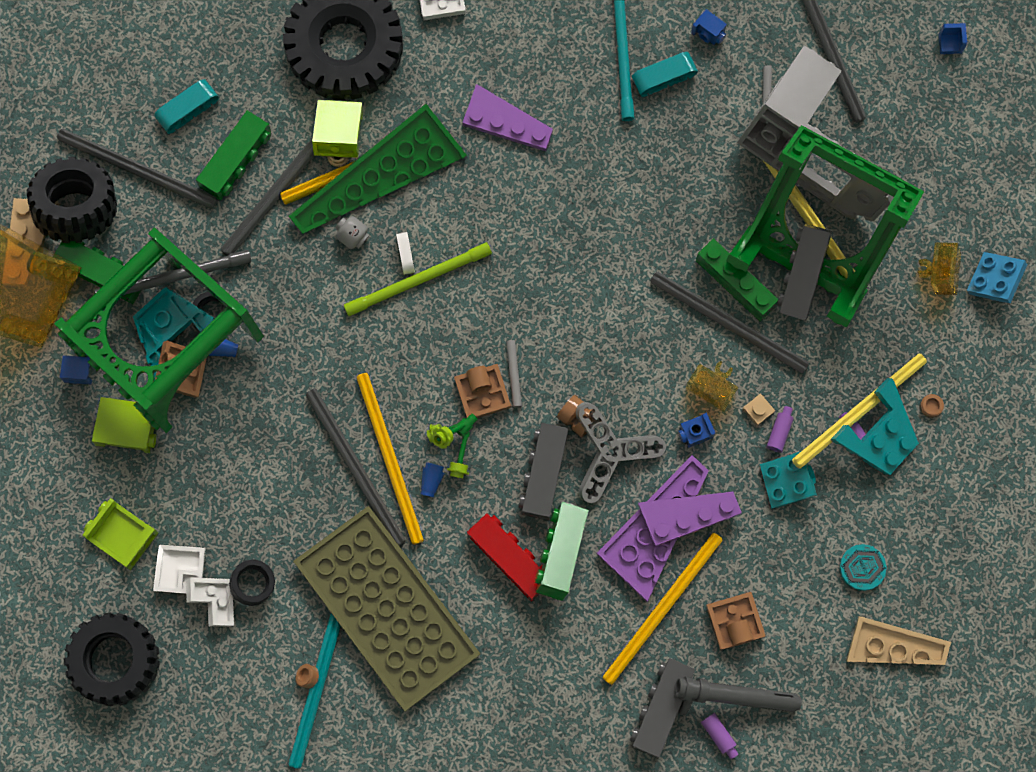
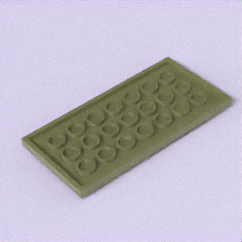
M369 506L293 561L404 712L481 655Z

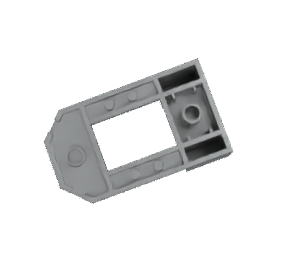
M804 45L785 74L776 83L737 143L778 171L783 165L778 158L801 125L840 146L837 141L830 139L821 133L818 128L809 125L808 122L842 70ZM806 166L797 181L798 185L848 218L855 219L858 215L864 216L865 220L874 221L890 205L894 198L839 167L837 168L851 177L841 190L833 182L824 179L815 170Z

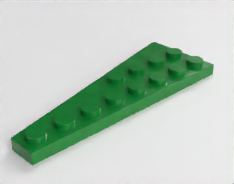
M424 104L288 217L302 234L336 217L342 216L353 209L464 158L467 154L428 105Z

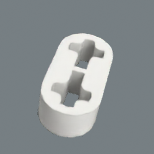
M408 233L396 234L404 275L415 273Z

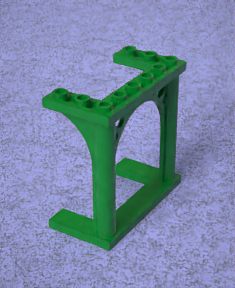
M801 125L778 158L783 165L752 225L747 228L726 261L732 264L733 267L746 272L760 252L769 260L776 261L785 266L786 269L792 270L793 264L789 263L793 250L797 251L799 244L793 239L788 230L785 209L788 198L812 153L884 191L894 198L869 243L863 250L849 258L840 260L824 259L818 280V285L822 286L826 291L838 295L826 317L832 319L834 323L847 328L868 291L866 289L901 227L904 228L925 191ZM776 220L779 221V223L781 224V226H771V225H772V224L775 225V224H776ZM774 232H780L785 236V239L778 241L770 235ZM850 263H856L857 266L853 268ZM838 266H842L847 270L848 278L837 273L836 269Z
M154 227L148 233L151 240L66 322L60 318L54 324L60 330L57 334L78 357L90 358L87 362L97 372L101 369L105 373L103 378L113 386L116 383L120 387L118 392L126 400L132 398L136 402L133 406L154 429L158 430L161 428L167 433L173 428L168 422V408L175 392L183 381L239 325L257 343L264 335L247 309ZM164 256L175 269L183 268L226 308L171 360L155 366L132 365L120 359L111 349L107 338L108 318L116 302ZM101 316V322L97 323V319ZM88 330H100V335L98 337L92 339L86 338ZM101 342V343H103V347L100 349V348H99L97 345H95V344H98V343ZM115 358L116 361L114 363H111V360ZM129 370L133 371L131 383L130 376L126 373ZM157 371L161 372V374L156 376L157 379L155 380L153 374ZM141 373L148 375V382L144 387H138L137 379Z

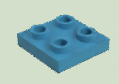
M984 252L967 292L970 295L1011 303L1027 267L1026 261Z

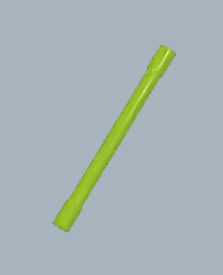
M485 242L461 255L367 296L343 304L348 317L376 303L470 262L487 257L492 254L488 243Z

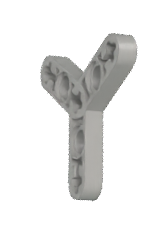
M583 402L577 406L576 417L598 450L579 488V495L586 502L594 503L600 499L618 461L656 458L664 454L666 443L660 437L649 435L616 438L595 405ZM584 409H592L589 414L592 419L597 421L591 422L589 418L583 417L585 414ZM597 426H603L605 430L604 435L600 438L594 436V429ZM607 441L610 446L615 447L613 455L606 454L609 450L603 442ZM654 441L659 444V447L655 448V452L650 448H644V445H654ZM636 442L638 450L635 454L631 455L627 451L628 445ZM599 465H604L606 468V473L602 477L595 475V470ZM591 478L600 482V484H594V482L590 481ZM587 488H592L595 491L594 495L588 496V493H586Z

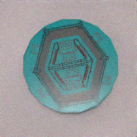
M865 544L855 545L848 549L842 556L839 565L841 578L846 585L859 591L872 590L881 584L887 569L885 558L881 552L873 546Z

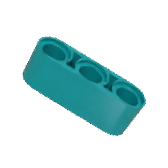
M682 52L642 68L631 77L640 96L645 97L648 96L647 93L649 95L667 88V85L670 87L687 80V77L689 79L694 77L698 70L689 52Z
M202 79L161 106L155 112L154 117L164 130L171 134L176 131L175 129L178 130L194 119L193 116H198L211 107V104L214 105L219 100V96L207 80Z

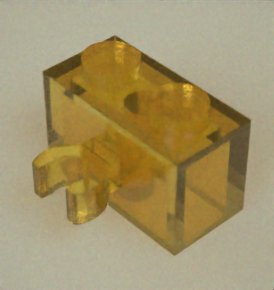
M935 242L933 262L927 259L919 260V265L926 266L927 269L924 271L919 270L918 276L927 278L931 275V286L934 295H957L961 251L958 243Z
M719 361L716 364L715 372L699 363L687 382L686 389L725 412L739 388L726 380L730 377L733 368L730 367L726 373L720 371L723 362Z

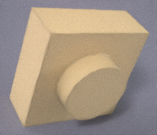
M761 393L743 407L744 412L756 426L760 425L775 412L774 408Z

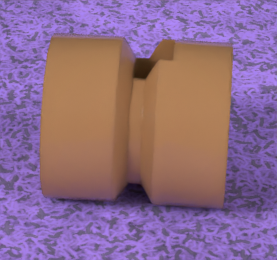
M573 395L562 407L557 418L566 426L572 425V431L582 438L587 433L576 417V409L584 401L578 396ZM585 408L583 417L589 418L591 422L597 421L592 419L589 414L592 409Z

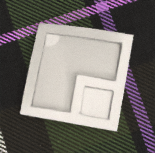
M159 545L153 591L186 594V579L203 578L206 548Z

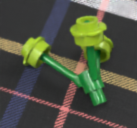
M472 413L466 419L463 418L453 426L442 427L440 424H431L429 426L430 430H427L429 441L441 449L447 448L452 443L454 433L457 432L462 437L457 463L450 462V466L447 468V471L451 472L450 476L463 479L464 475H469L467 472L468 465H464L462 462L470 435L469 431L478 420Z

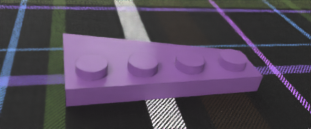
M477 84L462 122L463 126L543 151L547 150L553 129Z
M733 492L638 503L655 547L742 514Z

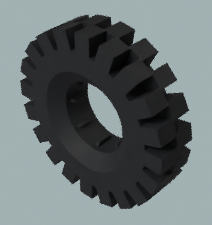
M302 0L301 5L295 2L290 9L291 18L286 17L283 44L290 68L295 77L300 78L303 86L308 90L311 88L315 89V93L319 96L326 98L327 94H331L333 100H344V95H351V100L362 98L361 93L367 91L370 95L379 90V83L382 82L385 85L392 78V70L396 71L400 64V55L403 53L402 28L396 9H392V3L389 0ZM352 24L359 27V31L364 32L367 40L364 41L365 48L363 51L349 60H336L329 57L327 52L324 53L321 48V44H324L323 36L333 26Z

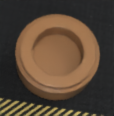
M935 394L926 395L920 402L921 412L930 418L937 417L944 409L943 400Z
M303 664L296 673L297 685L306 689L314 687L319 677L318 669L310 664Z

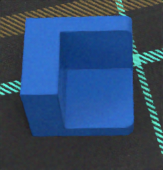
M966 23L943 24L939 32L940 54H962L967 45Z
M63 356L60 372L61 380L64 383L91 385L92 380L89 377L90 364L87 362L90 358Z

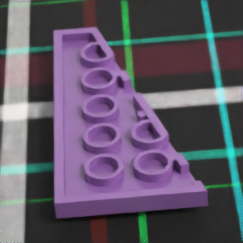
M691 455L647 502L697 496L709 470ZM639 509L596 555L639 596L648 602L677 539L655 547Z

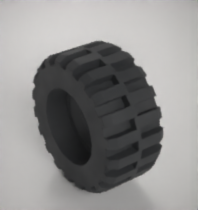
M68 157L66 160L60 158L56 159L55 163L51 164L49 162L44 165V169H39L34 174L35 178H31L27 189V201L33 223L44 236L49 235L50 239L55 241L62 240V243H70V241L82 243L84 239L91 240L95 238L96 234L101 235L106 231L105 227H109L112 224L113 218L117 213L113 181L105 168H100V165L92 161L90 163L85 158H80V160L76 159V157ZM80 193L90 196L84 203L73 207H62L55 204L57 200L68 194Z
M104 613L103 616L95 615L90 617V622H83L79 625L81 629L77 633L73 631L70 636L73 639L71 644H66L65 651L68 654L64 658V665L68 669L65 672L67 679L71 680L72 687L80 692L83 697L98 704L113 706L115 704L125 705L129 700L135 701L140 698V693L147 692L150 688L148 686L151 680L154 681L157 676L155 670L159 668L160 661L157 659L159 649L155 645V638L144 625L124 614ZM112 637L121 638L133 650L132 665L129 671L119 680L113 682L103 681L92 670V655L97 646L104 640Z

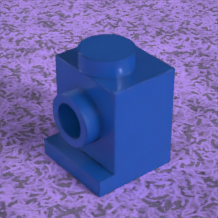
M706 9L693 24L691 34L695 36L698 33L699 37L706 43L720 44L727 35L725 33L727 24Z
M707 412L681 423L680 430L678 431L681 442L686 443L688 448L710 440L716 434ZM692 427H699L700 432L694 433Z

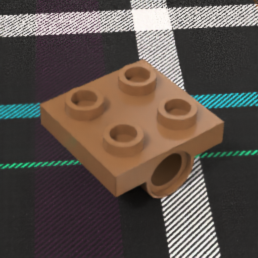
M164 341L158 365L177 356L186 346ZM206 359L183 381L177 389V393L193 398L199 397Z
M498 364L488 367H474L465 374L454 377L466 418L471 413L480 418L511 408Z
M752 592L706 605L720 651L766 637Z

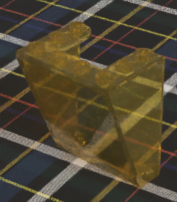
M0 224V336L42 348L82 267Z

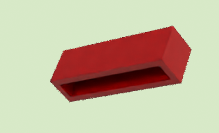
M486 513L467 531V536L532 602L539 595V593H536L538 584L534 583L537 571L542 569V565L539 567L533 561L535 556L527 548L523 550L517 544L519 540L513 533L509 532L507 534L501 528L503 524L495 515L490 517Z

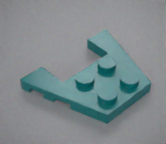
M166 287L133 316L140 341L144 344L147 363L150 366L158 365L164 341L171 342L192 322L202 332L215 319Z
M887 378L874 393L888 411L861 440L849 425H843L831 440L835 444H840L846 448L851 454L859 456L864 462L883 474L891 475L919 443L895 382L892 378Z

